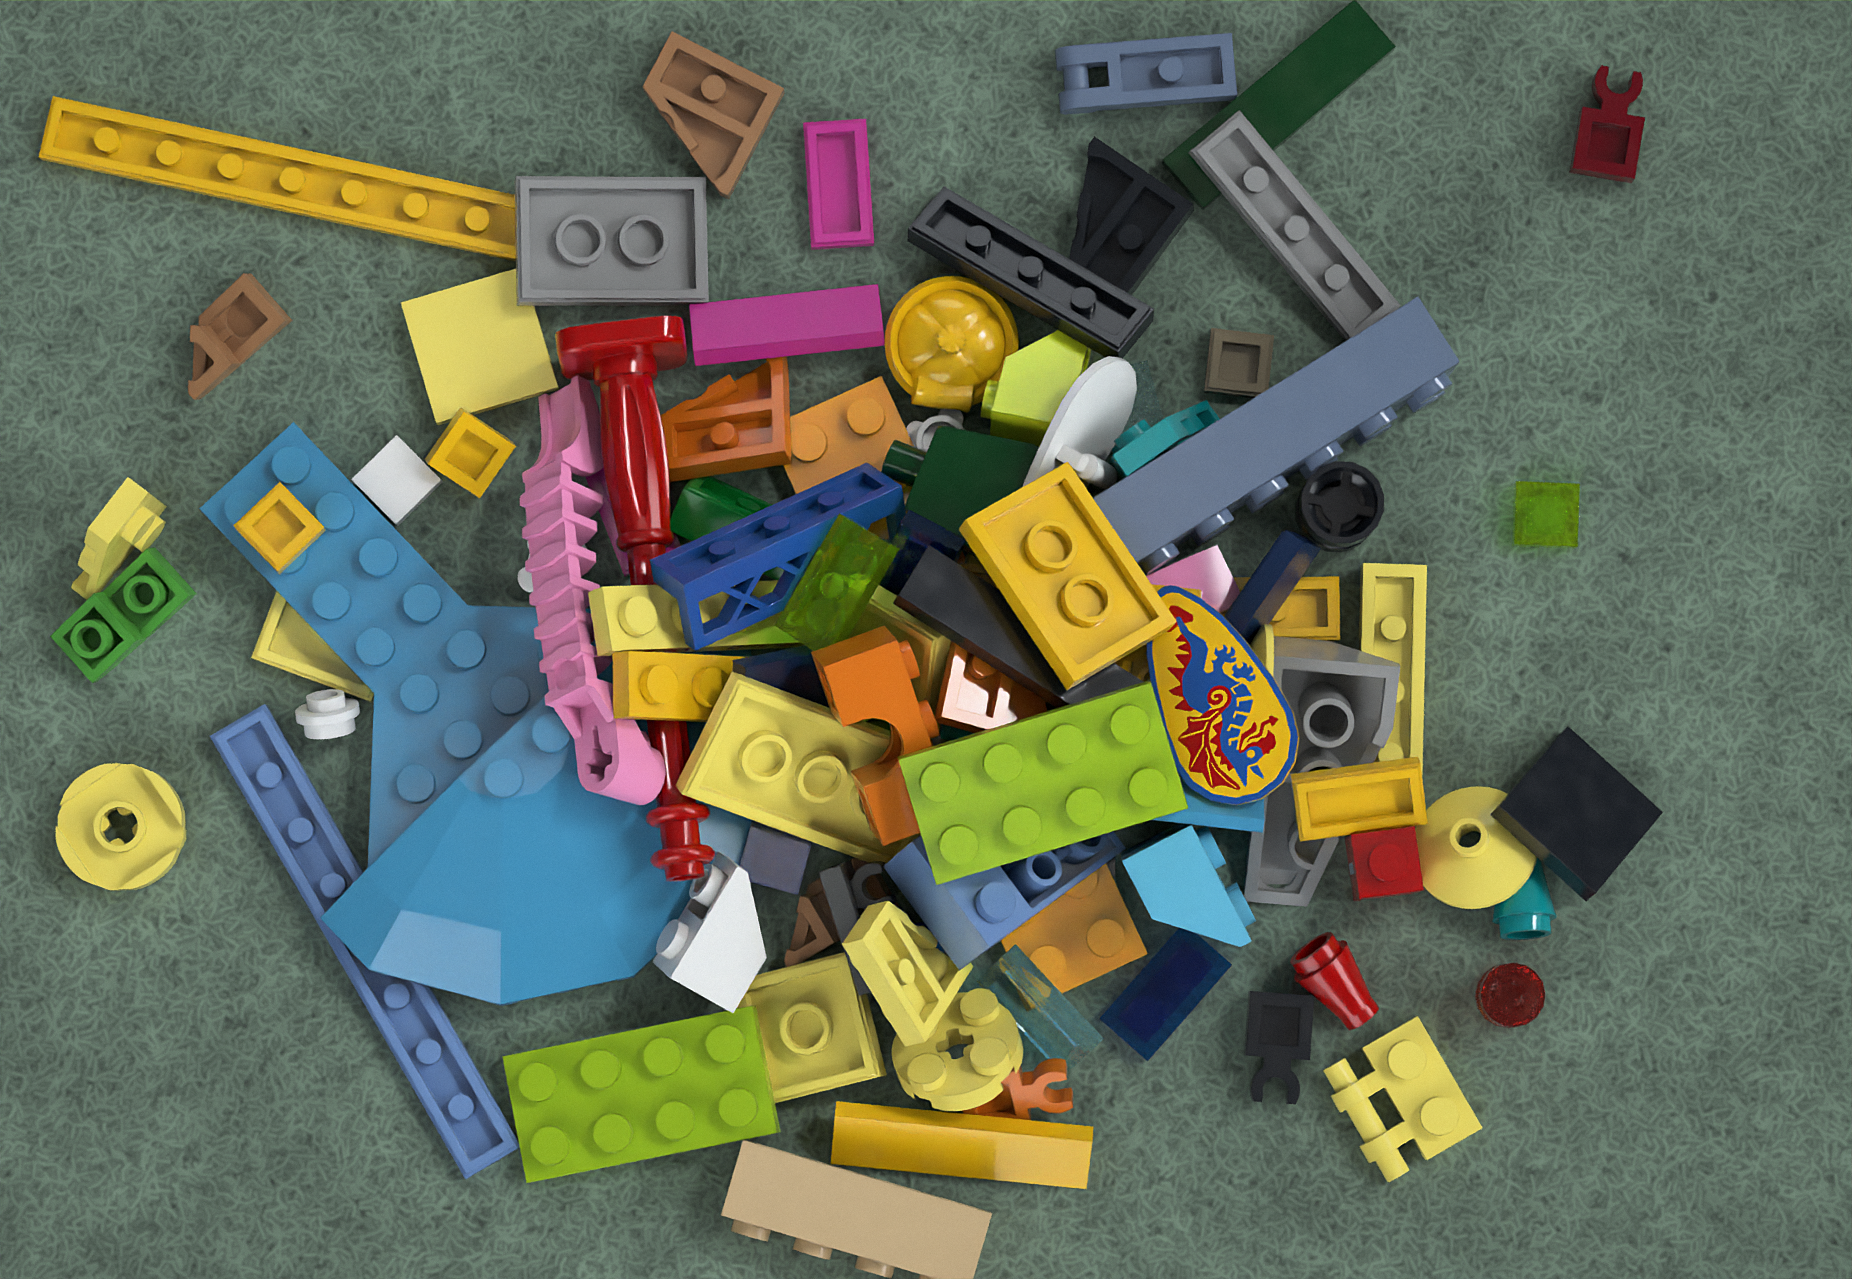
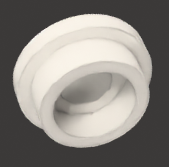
M339 689L313 692L306 696L307 703L295 710L296 722L304 726L305 736L310 739H332L348 735L355 731L354 718L360 714L359 702L352 698H345L344 691Z

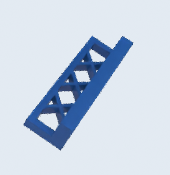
M864 463L651 559L650 565L654 583L678 601L685 644L697 651L838 586L840 579L853 571L864 574L911 552L902 486L869 463ZM886 517L889 538L869 548L860 546L871 523ZM829 542L838 544L836 551L825 568L814 573L805 570L818 547ZM776 566L784 569L783 574L771 593L760 598L751 595L763 572ZM719 592L729 594L730 596L718 617L702 624L699 602Z

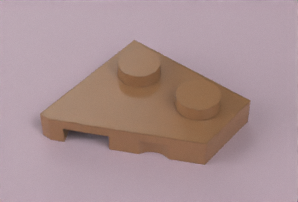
M673 31L670 33L643 85V90L714 188L720 196L729 200L785 94L784 88Z

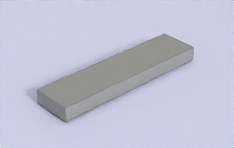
M1240 110L1188 152L1345 341L1401 306Z

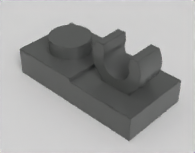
M850 860L818 872L842 943L868 905L884 901H890L892 904L897 902L895 894L887 895L883 898H875L869 894L866 888L867 880L871 875H876L885 870L883 867L885 862H870L855 872ZM844 949L859 996L871 992Z

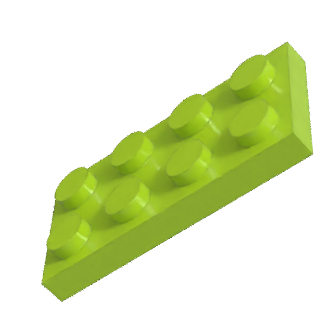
M1149 680L897 757L936 885L1188 809L1152 683Z
M756 1005L738 1008L734 1013L723 1011L502 1056L526 1183L781 1132Z

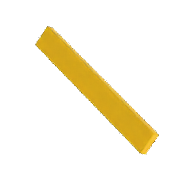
M52 97L38 156L41 160L516 261L514 194L65 98Z

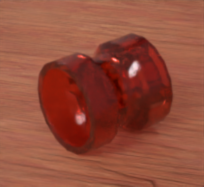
M1507 963L1494 966L1483 973L1476 984L1474 997L1477 1009L1485 1020L1494 1026L1513 1028L1527 1025L1537 1018L1544 1006L1545 990L1542 980L1534 970L1523 964Z

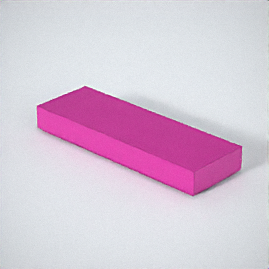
M878 284L689 304L695 366L885 346Z

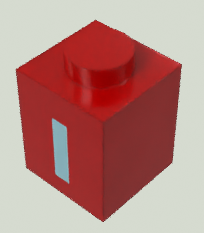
M1415 826L1352 834L1345 838L1353 901L1414 894L1424 890Z

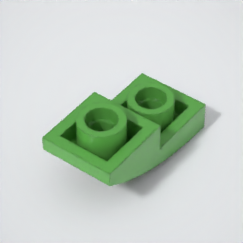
M155 547L147 548L103 592L94 593L50 637L92 683H96L113 670L197 593Z

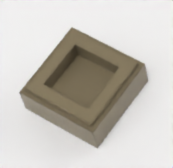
M1211 328L1203 393L1255 398L1268 390L1274 335Z

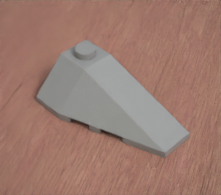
M1274 636L1273 677L1294 712L1300 738L1296 763L1283 784L1264 797L1265 821L1263 833L1248 831L1243 893L1247 902L1308 906L1339 842V837L1300 842L1290 774L1374 763L1380 748H1384L1393 730L1400 674L1399 663L1332 641ZM1267 884H1288V885L1285 886V887H1283V888H1273V887L1268 886Z

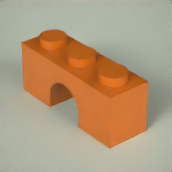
M881 626L811 652L830 711L843 727L871 718L882 719L890 724V742L883 755L873 763L851 771L870 830L882 846L920 833L897 757L932 747L930 739L938 737L940 734L928 701L926 699L920 702L917 701L911 679L920 677V672L909 642L907 640L898 642L885 626Z

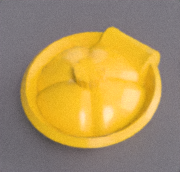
M961 276L933 278L918 284L908 291L894 307L887 322L884 339L885 354L889 368L901 387L911 395L912 405L937 409H955L966 413L969 412L972 405L983 401L988 380L999 382L1005 357L1017 352L1019 346L1017 326L1004 300L998 294L973 279Z

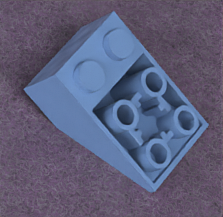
M1109 832L936 885L920 835L883 867L960 971L1126 848L1114 832Z

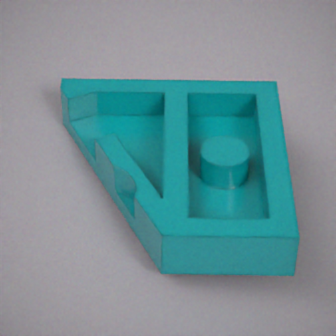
M1207 400L1165 417L1153 427H1150L1148 422L1143 419L1115 439L1114 443L1116 445L1111 450L1114 454L1109 464L1117 471L1116 483L1218 421L1220 418Z

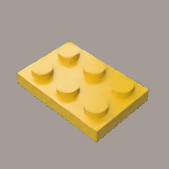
M1069 462L1064 463L965 519L959 527V531L1066 690L1071 689L1166 633L1177 622Z

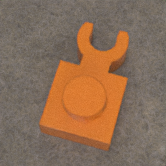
M1061 1058L1047 1059L1039 1063L1034 1071L1022 1072V1067L1020 1066L1017 1073H1015L1013 1067L1009 1076L1001 1082L1004 1090L983 1105L963 1110V1114L1031 1120V1108L1039 1107L1048 1113L1069 1111L1073 1108L1072 1088L1054 1090L1047 1086L1051 1082L1067 1080L1066 1060Z

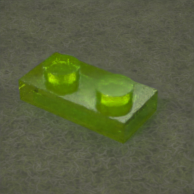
M839 513L774 626L813 651L848 639L900 548L853 519Z

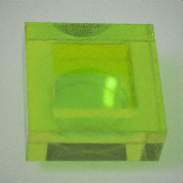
M1516 481L1514 483L1512 546L1576 549L1578 547L1580 484Z

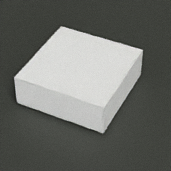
M397 435L351 479L397 526L443 482Z

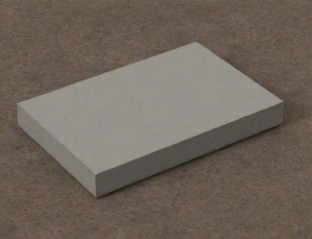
M516 176L514 185L517 306H674L709 302L706 177Z

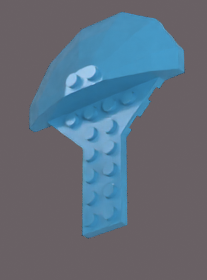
M293 422L199 509L374 693L368 868L320 919L372 972L401 978L500 1006L555 993L559 994L578 990L579 988L611 981L634 978L656 957V944L661 932L670 921L679 919L691 899L689 891L693 880L666 881L665 870L658 869L651 864L650 859L653 853L662 849L660 828L648 825L645 820L647 813L651 809L657 808L656 798L646 805H636L587 791L581 785L578 777L574 738L555 709L545 705L544 696L549 692L547 675L540 672L539 662L543 659L541 641L534 638V628L538 626L536 607L467 605ZM279 482L326 529L280 575L233 526ZM586 609V612L591 614V610ZM595 640L591 643V645L596 646ZM751 649L680 652L683 654L752 656ZM613 661L597 676V679L613 683ZM635 719L639 729L648 735L647 720ZM686 721L690 755L707 722ZM696 800V803H702L710 809L709 817L705 821L698 823L701 844L712 847L715 851V857L720 852L741 866L753 820Z

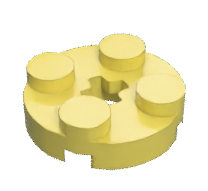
M103 764L86 771L70 784L60 803L61 809L58 814V826H56V843L61 857L70 870L83 881L110 891L137 890L158 881L176 863L186 841L185 811L174 788L159 774L134 764ZM115 810L122 816H128L133 813L138 823L132 828L135 837L127 844L120 838L110 842L105 836L104 832L112 826L107 816Z
M984 988L956 993L926 1042L904 1046L896 1034L892 1044V1061L904 1091L913 1099H915L916 1094L919 1098L930 1100L932 1108L942 1111H963L991 1101L1004 1090L1001 1082L1009 1076L1013 1067L1015 1073H1017L1023 1059V1044L1013 1015L1007 1008L998 1003L997 997L993 992ZM968 1044V1046L964 1047V1056L958 1059H952L949 1052H945L954 1045Z

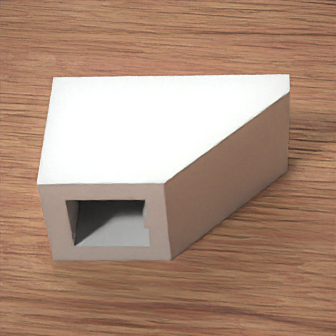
M718 852L712 864L704 865L705 876L693 879L689 891L691 899L679 919L670 921L661 932L656 944L657 955L653 963L669 978L734 1013L767 957L748 872L729 857Z

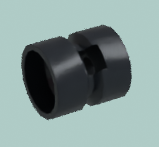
M1335 461L1320 467L1308 478L1295 504V520L1301 534L1318 545L1321 550L1326 552H1345L1358 547L1378 526L1384 512V493L1378 479L1367 468L1354 462Z

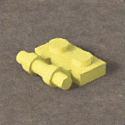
M1418 1016L1361 1048L1374 1071L1360 1079H1357L1346 1058L1323 1070L1335 1090V1093L1331 1095L1333 1102L1340 1113L1345 1110L1347 1111L1364 1141L1359 1147L1369 1163L1374 1161L1377 1163L1387 1182L1402 1176L1410 1170L1398 1150V1147L1413 1139L1424 1159L1428 1160L1482 1129L1481 1124ZM1383 1088L1402 1119L1400 1123L1389 1129L1385 1128L1368 1098Z

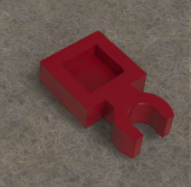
M1601 65L1592 80V93L1595 100L1599 103V108L1582 107L1579 111L1569 173L1632 183L1636 176L1645 117L1629 115L1627 112L1628 107L1635 102L1642 91L1643 77L1641 72L1633 71L1629 78L1628 90L1621 94L1614 93L1607 86L1609 67Z

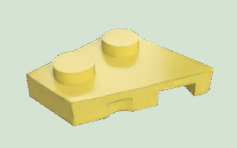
M127 477L88 527L84 540L85 547L78 561V566L84 571L72 583L71 588L86 600L94 593L101 592L135 547L144 552L157 539L166 523L159 516L167 506Z
M890 901L868 905L842 943L853 966L859 971L880 1005L884 1016L891 1023L904 1046L926 1042L973 968V965L969 963L959 971L951 958L936 948L937 939L931 931L924 926L913 924L908 915Z

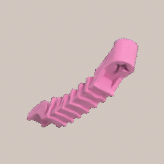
M577 375L571 378L569 385L551 395L545 393L538 397L541 450L534 465L522 473L525 492L520 496V506L526 510L527 525L522 528V538L528 540L530 558L525 561V570L532 573L533 592L529 594V603L536 606L538 626L534 628V638L541 641L543 659L539 662L540 672L547 675L549 692L544 696L545 705L555 709L574 738L578 777L581 785L587 791L636 805H646L657 797L663 787L666 775L664 758L660 751L650 746V739L647 733L639 729L635 719L613 718V683L597 679V676L613 661L612 656H597L596 646L591 645L595 640L591 614L586 612V608L590 606L588 592L600 588V585L581 578L596 563V553L582 546L597 532V522L589 518L603 505V495L572 481L573 474L582 477L591 476L601 470L604 464L601 447V417L590 382Z

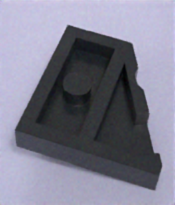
M1094 136L1088 146V162L1083 192L1080 193L1076 216L1077 227L1075 238L1072 240L1069 259L1126 293L1133 295L1191 216L1194 206L1193 203Z

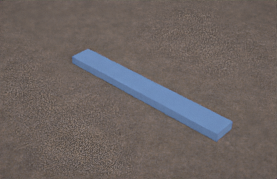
M264 704L210 736L211 740L464 1178L471 1177L520 1148L516 1134L431 987L370 971L320 919L358 879L363 870L269 707Z

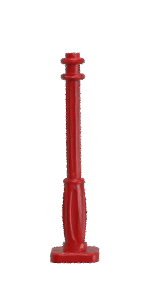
M654 316L561 329L556 332L555 340L563 376L567 379L577 375L586 380L594 379V384L600 387L601 447L604 473L618 533L616 545L619 550L627 553L631 585H657L653 581L650 560L666 553V548L673 543L674 535L670 531V482L666 439L653 381L658 377L657 371L679 368L688 360L683 319L677 316ZM647 720L650 746L660 751L666 767L664 784L656 797L657 808L651 809L645 819L648 825L660 828L662 849L653 853L650 859L651 864L658 869L665 870L666 881H686L704 877L703 865L710 863L714 859L715 851L712 847L701 844L698 823L705 821L709 817L710 809L702 803H696V799L682 795L675 786L690 757L686 721Z

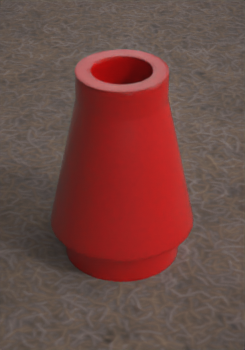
M1326 932L1313 938L1291 958L1290 963L1297 971L1294 979L1334 1013L1348 1030L1360 1027L1369 1021L1379 1010V1006L1370 995L1345 940L1338 941L1332 932Z

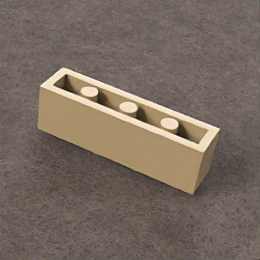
M743 1140L721 1216L734 1219L731 1228L732 1232L768 1242L771 1230L796 1237L793 1249L812 1256L830 1260L833 1249L857 1255L855 1268L880 1276L892 1278L894 1269L897 1267L920 1274L919 1279H973L992 1213L752 1141Z

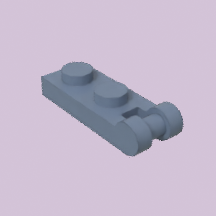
M1232 33L1072 45L1055 50L1057 71H1063L1064 91L1060 92L1058 96L1060 113L1064 115L1092 113L1103 110L1231 101L1237 97ZM1106 67L1108 86L1089 88L1088 69Z

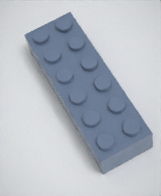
M1416 297L1093 499L1145 576L1173 564L1176 561L1175 557L1180 554L1176 547L1190 538H1193L1197 546L1200 547L1230 528L1229 523L1234 520L1231 513L1245 504L1251 513H1255L1284 494L1283 490L1289 486L1286 479L1300 471L1305 480H1308L1320 467L1337 461V456L1344 452L1340 445L1354 437L1359 447L1375 439L1392 427L1391 423L1398 418L1395 411L1408 404L1411 411L1416 413L1445 394L1444 390L1452 385L1449 376L1460 361L1420 298Z

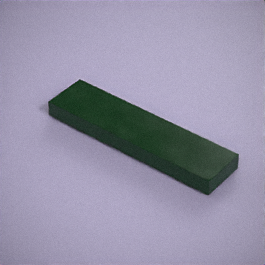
M1353 0L1162 160V164L1197 205L1204 210L1222 193L1188 153L1240 110L1274 151L1393 52L1396 46L1360 4Z

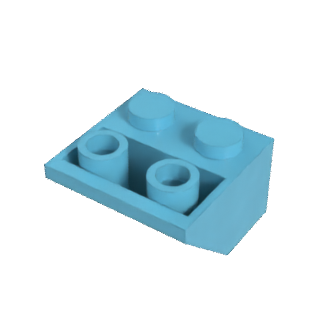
M1178 823L1121 853L1122 862L1153 920L1238 947H1242L1252 941L1246 926L1256 922V919L1237 882L1226 888L1223 885L1216 869L1226 864V861L1208 826L1195 830L1192 824Z

